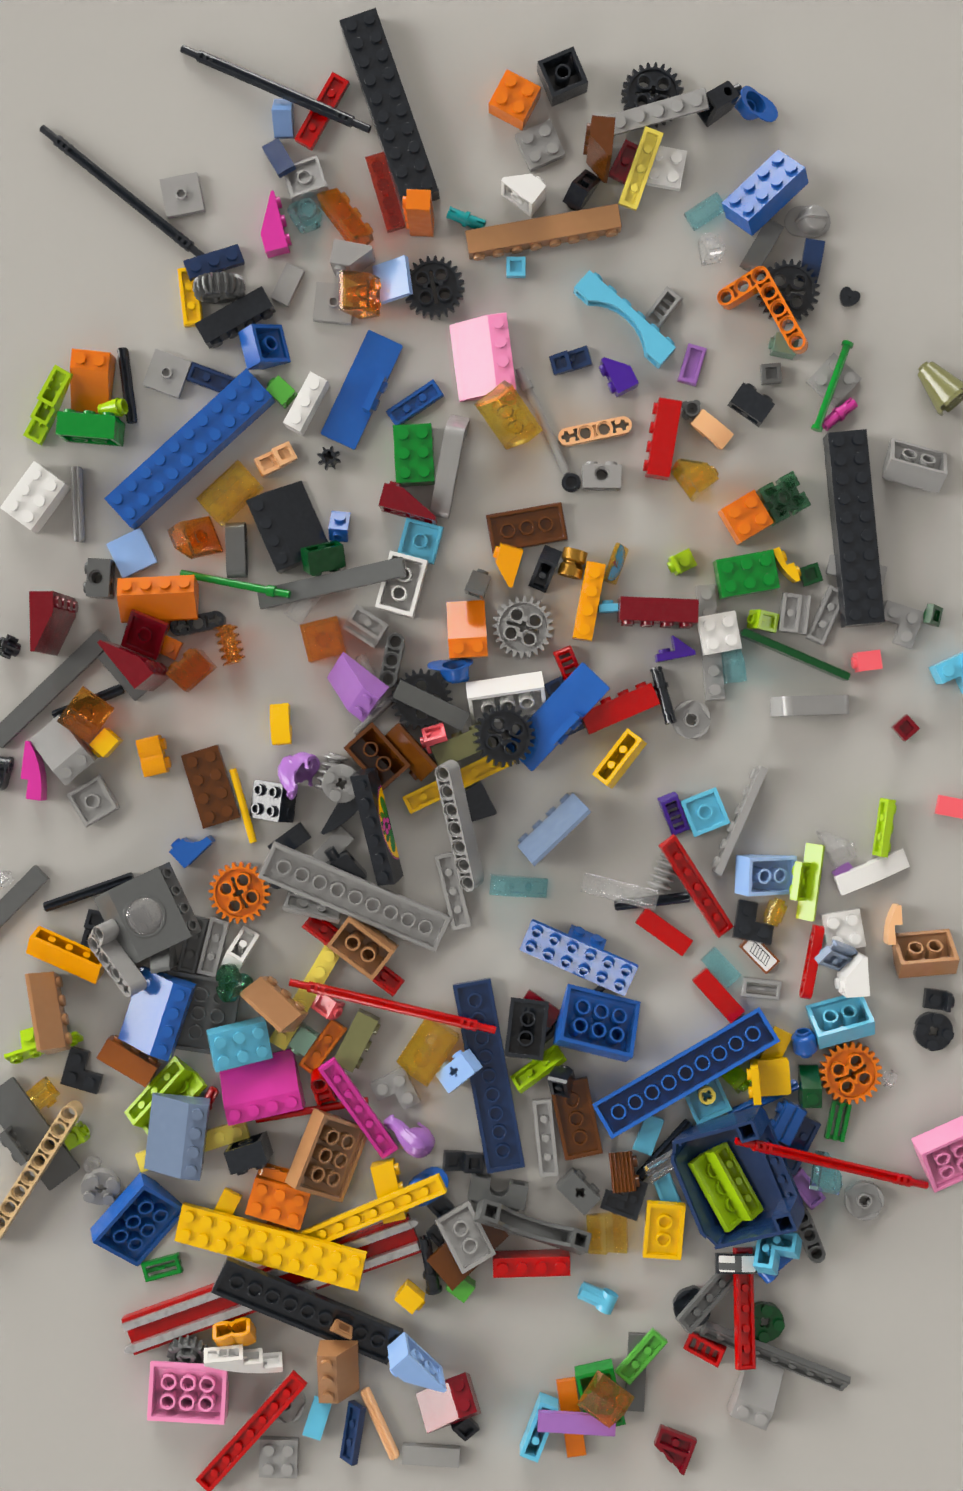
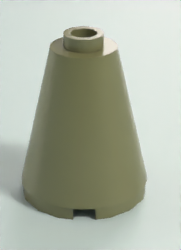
M933 361L930 363L925 362L918 368V377L940 416L944 415L943 411L950 412L963 401V381Z

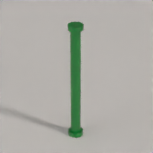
M842 341L841 345L843 347L815 424L811 426V429L816 432H822L823 430L822 425L849 350L854 345L851 341Z

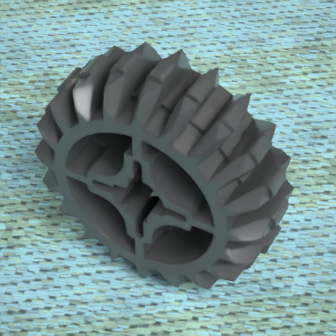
M210 272L197 276L193 281L194 297L201 302L213 304L229 303L245 295L244 279L238 274Z

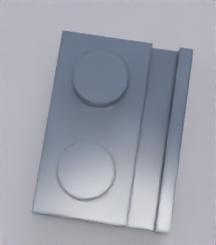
M833 939V944L822 948L814 959L820 965L840 971L852 960L851 956L853 954H858V951L855 947Z

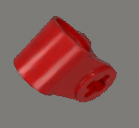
M318 1068L314 1069L311 1072V1089L317 1106H322V1103L332 1100L334 1102L337 1101V1095Z

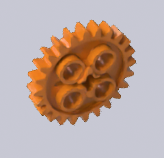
M243 861L239 863V866H237L236 862H232V868L228 864L224 865L225 871L221 868L218 870L220 876L213 875L216 882L209 883L214 887V889L208 890L209 893H213L209 900L215 901L211 907H218L216 914L222 912V919L229 916V922H232L234 918L236 919V924H239L241 919H243L244 923H247L248 917L252 921L255 920L254 914L257 916L262 915L259 909L264 911L267 909L263 904L270 902L266 896H270L271 893L267 892L266 889L271 886L265 885L264 882L266 881L258 878L259 873L256 872L258 866L251 869L250 862L246 867H244ZM241 875L248 877L246 885L240 882ZM232 877L235 878L236 885H235V883L232 881V879H231ZM224 883H228L231 886L230 893L224 892ZM238 889L244 891L241 895L237 896L236 894ZM249 892H254L257 895L255 902L249 899ZM233 900L239 902V910L232 908L231 903ZM244 901L248 904V908L245 907Z
M850 1041L849 1046L846 1043H842V1047L835 1045L836 1050L834 1051L829 1048L830 1055L823 1054L826 1061H820L824 1068H819V1072L823 1073L820 1076V1080L824 1081L821 1086L827 1088L825 1092L828 1095L832 1093L831 1097L834 1100L838 1098L840 1103H843L846 1099L848 1105L851 1104L852 1100L858 1104L859 1098L865 1102L866 1095L872 1098L873 1096L870 1091H878L874 1086L875 1084H881L877 1077L883 1076L877 1072L882 1069V1066L877 1064L880 1060L874 1057L875 1053L873 1051L868 1052L869 1047L867 1046L862 1048L860 1042L855 1047L853 1041ZM858 1056V1062L851 1064L852 1057ZM841 1064V1070L834 1072V1066ZM850 1069L853 1070L851 1076L848 1075ZM867 1073V1078L864 1081H860V1075ZM844 1082H850L849 1088L842 1089Z

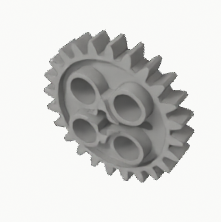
M523 596L522 601H519L518 597H516L514 603L508 599V606L501 604L504 610L496 611L500 616L493 617L497 624L492 625L493 628H497V631H494L492 634L499 636L495 642H502L499 648L506 647V654L513 651V657L519 653L521 659L524 653L527 654L528 658H530L531 652L538 655V648L544 651L542 644L549 645L546 638H552L553 635L548 632L554 630V627L549 626L553 620L547 618L551 612H544L546 606L540 608V601L534 604L533 597L528 602L525 596ZM513 611H520L522 618L514 620L511 617ZM531 617H539L540 624L532 626L529 621ZM510 621L518 625H522L524 622L527 628L538 630L539 634L529 630L520 632L519 627L508 625L506 622ZM510 628L516 631V636L512 639L507 638L505 635L506 630ZM527 634L533 635L534 643L526 644L524 636Z

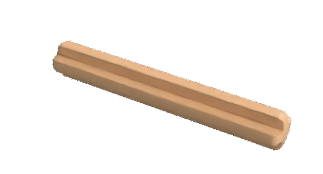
M365 1387L361 1390L360 1395L389 1459H397L399 1457L398 1448L370 1387Z

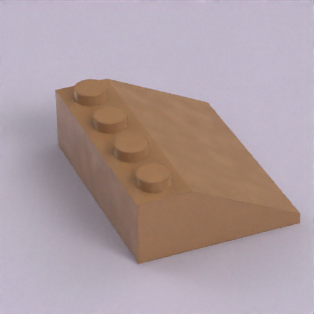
M314 1108L285 1183L296 1190L342 1203L367 1137L357 1123Z

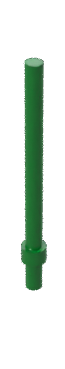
M187 570L180 571V575H195L198 581L264 593L269 597L290 598L291 591L279 589L273 585L263 586Z

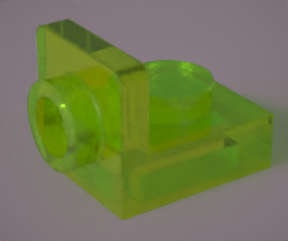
M739 1066L721 1075L737 1094L741 1091L745 1092L748 1086H750L751 1080H747V1074Z

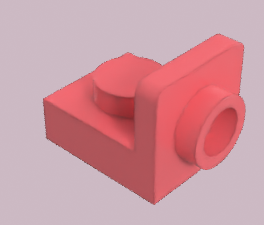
M443 722L421 729L423 737H420L422 748L427 749L428 754L432 753V745L448 741Z
M317 994L311 1008L326 1019L336 1020L341 1016L345 1003L337 1001L332 997Z

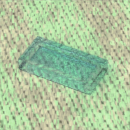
M716 192L685 212L684 216L694 231L723 213V200Z
M715 947L700 959L727 988L741 976L735 967Z

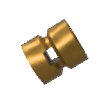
M564 547L561 556L563 562L559 564L557 574L581 580L584 571L582 565L586 563L588 553L579 549Z

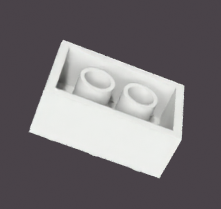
M33 461L0 508L29 530L39 533L71 487L45 467Z
M390 550L388 560L398 557L404 558L407 577L381 582L375 607L383 611L414 618L429 564L428 560Z

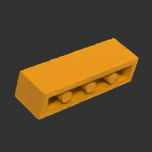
M586 562L572 639L592 641L606 564Z
M38 926L29 938L27 954L91 983L96 984L105 971V968L90 948L46 928Z

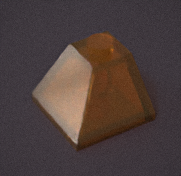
M210 516L181 521L167 530L174 548L190 559L223 552Z

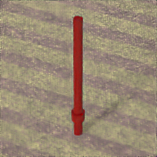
M364 1097L366 1102L369 1104L368 1097ZM340 1101L322 1104L319 1107L317 1105L304 1107L301 1110L261 1118L255 1121L256 1123L309 1115L312 1114L314 1108L327 1112L345 1109V1106Z

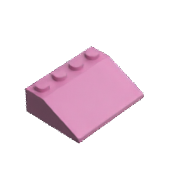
M507 313L485 315L449 325L459 402L516 395Z
M963 1116L911 1139L934 1193L963 1180Z
M150 1362L147 1421L225 1424L229 1408L228 1371L205 1367L204 1363Z

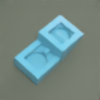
M314 1395L302 1435L321 1440L331 1409V1403H319V1397Z

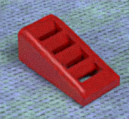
M569 645L553 652V656L565 681L572 673L566 674L565 670L579 666L573 649ZM569 652L570 656L560 660L559 656ZM572 659V664L563 667L562 663Z
M694 1331L692 1334H689L683 1347L686 1351L717 1368L727 1346L702 1337ZM695 1338L697 1339V1342L695 1346L692 1347L690 1345L693 1339ZM700 1343H704L702 1350H698ZM707 1346L711 1347L709 1354L705 1353ZM714 1350L718 1351L716 1357L712 1356Z

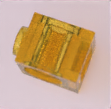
M45 1076L30 1088L26 1094L41 1110L45 1106L50 1108L57 1102L56 1097L60 1092Z

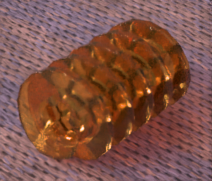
M226 624L213 628L214 631H219L215 634V637L221 638L217 641V645L223 646L219 649V652L225 653L221 656V660L227 661L223 666L239 663L246 657V655L239 654L244 648L237 647L242 641L235 639L240 635V633L233 632V630L238 628L236 625Z

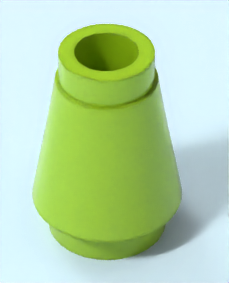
M118 397L99 404L97 409L100 415H103V412H111L116 417H123L124 414L128 413V404L125 399Z

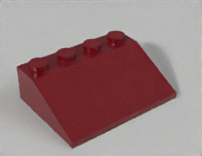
M29 591L31 652L58 656L78 612V602L75 598L55 591Z
M103 640L97 642L134 689L154 691L170 678L168 674L169 669L164 663H159L119 644Z

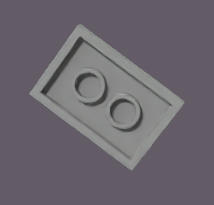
M469 1201L434 1220L462 1274L496 1255L481 1223L473 1221L475 1212Z

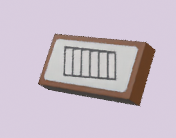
M744 940L739 945L765 974L780 962L764 944Z

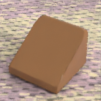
M335 1319L330 1331L351 1340L353 1327L339 1319Z

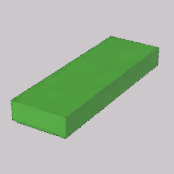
M652 1327L615 1369V1373L628 1385H631L668 1343L667 1339Z

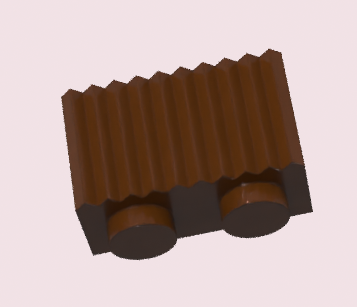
M633 1151L609 1153L613 1193L637 1191V1187H640L639 1175H635L634 1168L638 1167L637 1155H633Z

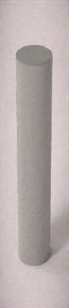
M393 694L352 731L356 736L394 703L390 701L393 698Z

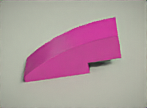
M25 741L20 779L28 780L26 799L43 801L47 800V776L44 762L31 741Z

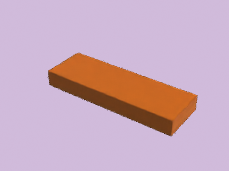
M330 1020L298 1065L311 1074L314 1069L322 1065L348 1028L337 1020Z

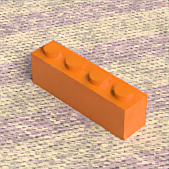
M407 189L406 196H403L402 200L406 229L410 230V236L433 237L434 211L431 190Z

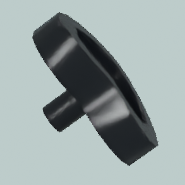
M844 287L839 295L841 304L844 307L855 305L860 300V293L852 291L850 287Z

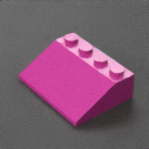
M291 1048L285 1051L273 1052V1058L220 1071L223 1105L228 1126L304 1108L306 1104L295 1053L291 1051Z

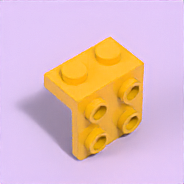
M788 1058L749 1059L750 1068H746L747 1080H751L752 1086H748L749 1098H753L754 1105H762L761 1097L791 1094Z

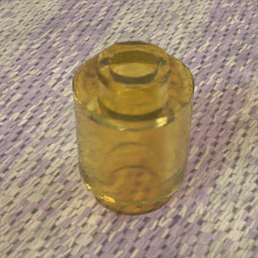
M776 897L774 900L770 899L763 915L765 917L763 922L778 927L779 923H782L788 908L785 905L786 901Z

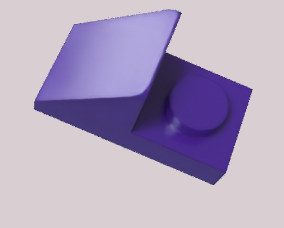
M672 635L673 651H670V648L659 650V654L655 655V661L657 663L696 655V652Z

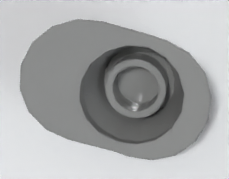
M811 205L797 206L790 209L785 216L784 223L787 231L794 236L820 237L827 233L831 221L829 214L823 207Z

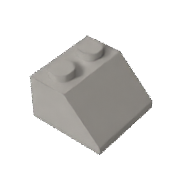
M334 239L330 264L337 277L342 279L353 278L375 262L373 246Z

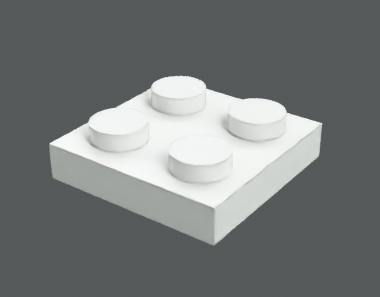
M659 146L646 185L680 191L687 151Z
M735 610L698 617L697 626L703 656L742 648Z
M859 908L820 914L822 926L825 929L824 939L826 946H831L834 939L855 948L866 947Z

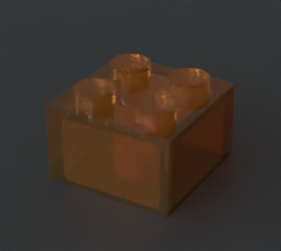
M338 616L300 625L309 663L340 657L343 652L348 655Z

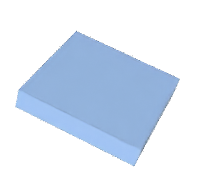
M403 255L372 266L377 304L383 305L413 294L408 256Z
M141 527L106 544L122 578H128L158 563Z

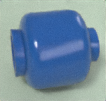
M799 1028L791 1036L793 1052L802 1058H810L817 1052L816 1035L810 1029Z

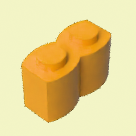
M161 735L136 740L144 777L170 772L169 768L172 767L170 757H166L165 749H167L165 738H162Z
M245 1317L235 1319L232 1322L221 1321L213 1325L212 1339L218 1347L239 1344L249 1346L256 1342V1327L250 1318Z

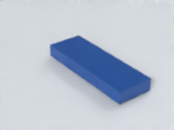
M432 379L386 410V413L394 425H402L444 397V394L434 379Z

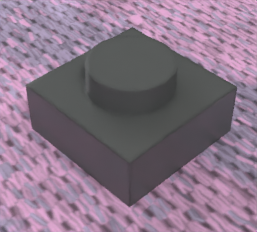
M781 363L760 365L761 385L782 383Z

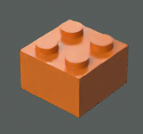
M507 69L489 102V113L523 131L541 97V87Z
M755 489L718 512L737 545L774 523Z

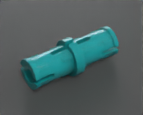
M450 206V211H448L446 216L447 219L461 223L465 228L468 226L477 229L483 228L486 225V220L471 215L469 211L463 212Z

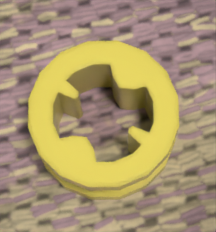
M706 1085L698 1090V1098L703 1104L709 1105L715 1101L716 1093L712 1087ZM711 1091L709 1093L710 1095H712V1097H707L706 1100H704V1096L702 1095V1093Z

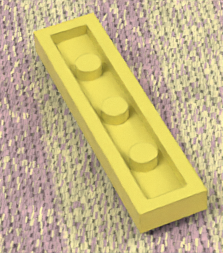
M645 126L618 205L634 211L637 210L664 133Z

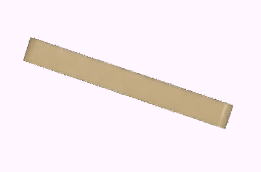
M72 1100L61 1109L0 1205V1218H3L5 1221L4 1223L0 1219V1240L6 1234L83 1113V1105L80 1101ZM69 1108L74 1110L75 1115L70 1113ZM59 1124L63 1125L65 1130H62ZM49 1140H52L55 1146L51 1145ZM39 1155L43 1156L45 1161H42ZM29 1171H32L35 1177L32 1176Z

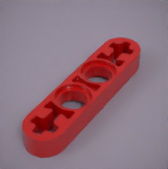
M813 924L799 991L800 998L810 1000L813 994L818 963L814 958L822 948L825 930L824 926Z

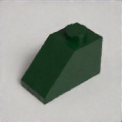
M798 1064V1103L802 1108H822V1086L818 1065Z

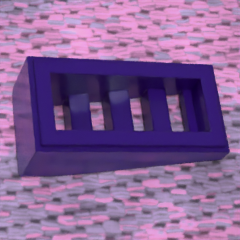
M671 792L657 798L671 835H677L690 829L676 792ZM677 807V810L668 813V810ZM680 814V817L675 818V819H673V820L670 819L671 817H674V816ZM681 821L683 822L682 825L673 827L674 824L679 823Z

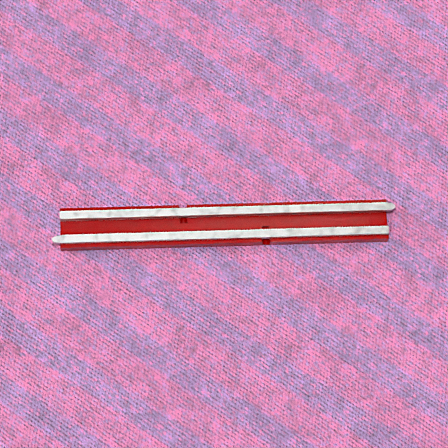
M407 1213L406 1219L386 1224L382 1222L330 1241L367 1251L363 1273L421 1253L420 1242L414 1228L418 1224V1219H411L409 1213ZM267 1266L257 1267L309 1290L313 1288L318 1290L332 1285ZM212 1283L124 1315L121 1319L124 1332H128L131 1344L126 1346L124 1353H134V1355L171 1343L173 1339L179 1340V1336L184 1338L187 1335L190 1336L210 1329L218 1322L232 1321L257 1311L211 1293L214 1285Z

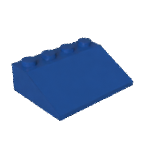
M141 966L140 972L146 979L147 988L131 997L118 1039L152 1057L168 1062L174 1055L197 984L163 972L151 974L150 968Z
M567 984L555 1027L553 1045L627 1062L633 1058L641 1002Z
M140 1172L90 1228L92 1241L94 1244L138 1267L179 1221L182 1203L154 1179Z

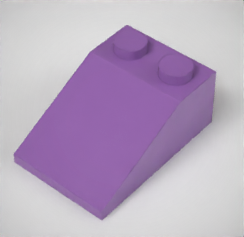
M344 652L327 677L346 709L362 722L375 710L389 689L386 684Z

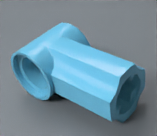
M585 1281L581 1284L577 1295L578 1299L594 1305L596 1309L607 1315H611L619 1297L617 1293L608 1288L601 1289Z

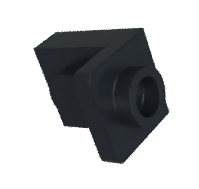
M924 988L923 1008L951 1012V1008L954 1007L955 1003L951 992Z
M471 1417L451 1425L452 1430L464 1441H467L480 1430L478 1424Z

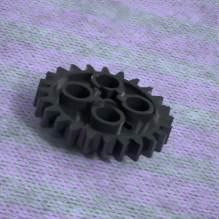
M648 62L645 69L642 65H639V72L633 69L632 76L627 75V82L623 83L624 89L621 91V95L624 96L621 103L625 104L623 110L639 107L637 103L641 101L649 104L667 99L668 97L666 96L670 98L681 95L684 87H679L682 81L676 80L677 73L670 74L671 67L667 71L664 70L665 64L658 68L657 62H655L653 67ZM644 82L648 84V86L642 87L640 86V83ZM664 84L667 88L661 89L658 85Z
M435 255L431 261L429 256H427L426 262L420 258V265L412 263L414 270L410 269L413 294L405 299L406 304L411 303L409 306L410 310L416 308V315L422 312L424 319L427 314L430 315L431 320H433L434 315H437L439 320L441 319V314L448 317V310L454 313L453 306L460 307L458 300H463V295L460 294L465 292V288L461 287L464 285V280L460 279L462 273H456L458 270L457 265L451 268L452 261L450 260L445 263L444 257L438 261ZM430 271L433 272L438 304L434 302L429 276ZM443 273L446 275V278L439 280L436 276ZM420 277L428 279L424 284H420L417 281ZM448 292L450 296L447 299H442L440 294ZM423 296L431 297V300L427 303L421 301Z
M783 259L781 266L775 262V269L770 266L767 269L773 280L776 277L784 279L785 283L782 286L777 285L780 291L790 288L792 292L790 296H786V292H781L793 316L800 322L802 314L808 317L807 309L810 311L814 310L811 303H818V300L814 297L820 295V292L815 291V289L820 287V284H814L818 277H811L814 270L807 271L808 264L800 267V260L794 265L793 259L790 260L789 264H786L785 259ZM762 273L764 279L766 277V274ZM801 278L804 285L802 287L795 286L794 279ZM769 290L766 294V297L770 298L775 293ZM800 291H804V292H805L804 295L799 294V293H793V292H800ZM758 295L756 299L762 300L758 306H765L763 314L770 313L761 295ZM793 298H799L802 302V305L800 307H794L792 305L791 300ZM778 307L775 314H781L784 311V307Z
M420 668L419 674H416L413 669L412 676L405 673V680L399 677V680H403L415 687L419 681H425L427 688L424 691L432 695L438 694L446 702L453 700V698L447 697L452 691L445 690L449 684H442L444 678L437 679V672L431 676L430 669L427 670L426 674L423 673L422 668ZM395 698L390 699V701L396 702V705L391 707L398 710L395 716L401 715L402 717L399 722L406 720V727L413 724V730H415L417 725H420V729H422L424 725L429 727L432 723L434 725L438 724V719L428 714L425 718L420 719L416 714L418 709L405 705Z
M497 705L496 711L491 707L489 708V714L486 712L482 713L484 719H477L480 725H475L474 728L478 732L472 735L478 737V739L473 743L479 744L476 751L482 750L480 757L487 756V763L493 760V766H496L500 762V766L503 768L507 762V765L512 767V761L516 765L520 764L519 758L522 760L526 759L524 753L531 754L528 747H534V744L530 740L536 739V737L530 733L535 731V729L529 728V725L533 722H526L528 715L522 717L521 709L515 712V706L508 710V706L504 705L503 710H501V707ZM495 719H499L502 722L501 729L495 728ZM513 725H517L520 728L519 735H515L512 732ZM490 729L499 734L506 732L505 735L507 737L519 739L520 743L509 738L502 740V736L491 734L488 730ZM489 737L495 738V747L489 746ZM508 743H511L514 746V752L512 754L508 753L506 750V745Z

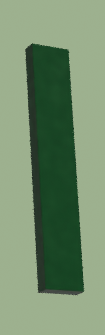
M744 628L739 633L740 637L837 679L848 681L851 674L847 671Z

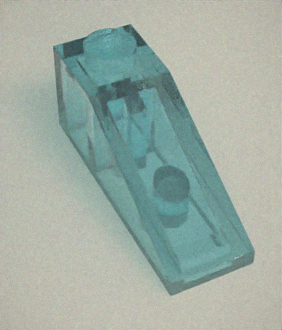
M491 874L489 895L546 898L548 879Z

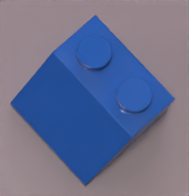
M250 324L238 332L248 370H263L291 362L282 325Z

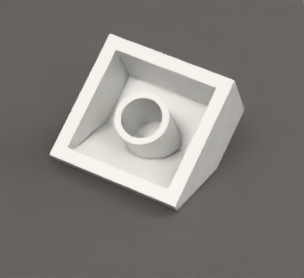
M532 174L503 177L501 180V195L529 217H532L545 201L546 185L542 178L539 176L535 177Z
M858 952L857 955L853 954L851 956L852 960L840 971H837V978H834L835 989H838V992L846 998L870 996L868 957Z

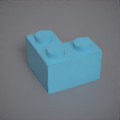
M963 652L928 667L936 685L955 679L963 694Z
M791 1232L757 1240L753 1267L758 1273L777 1276L780 1256L800 1259L801 1237L798 1233Z

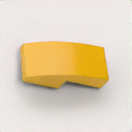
M780 547L773 549L776 566L779 571L793 584L800 581L801 571L799 567L795 566L794 562L786 565L787 556L784 550L781 551Z
M289 703L270 705V729L273 746L292 744Z

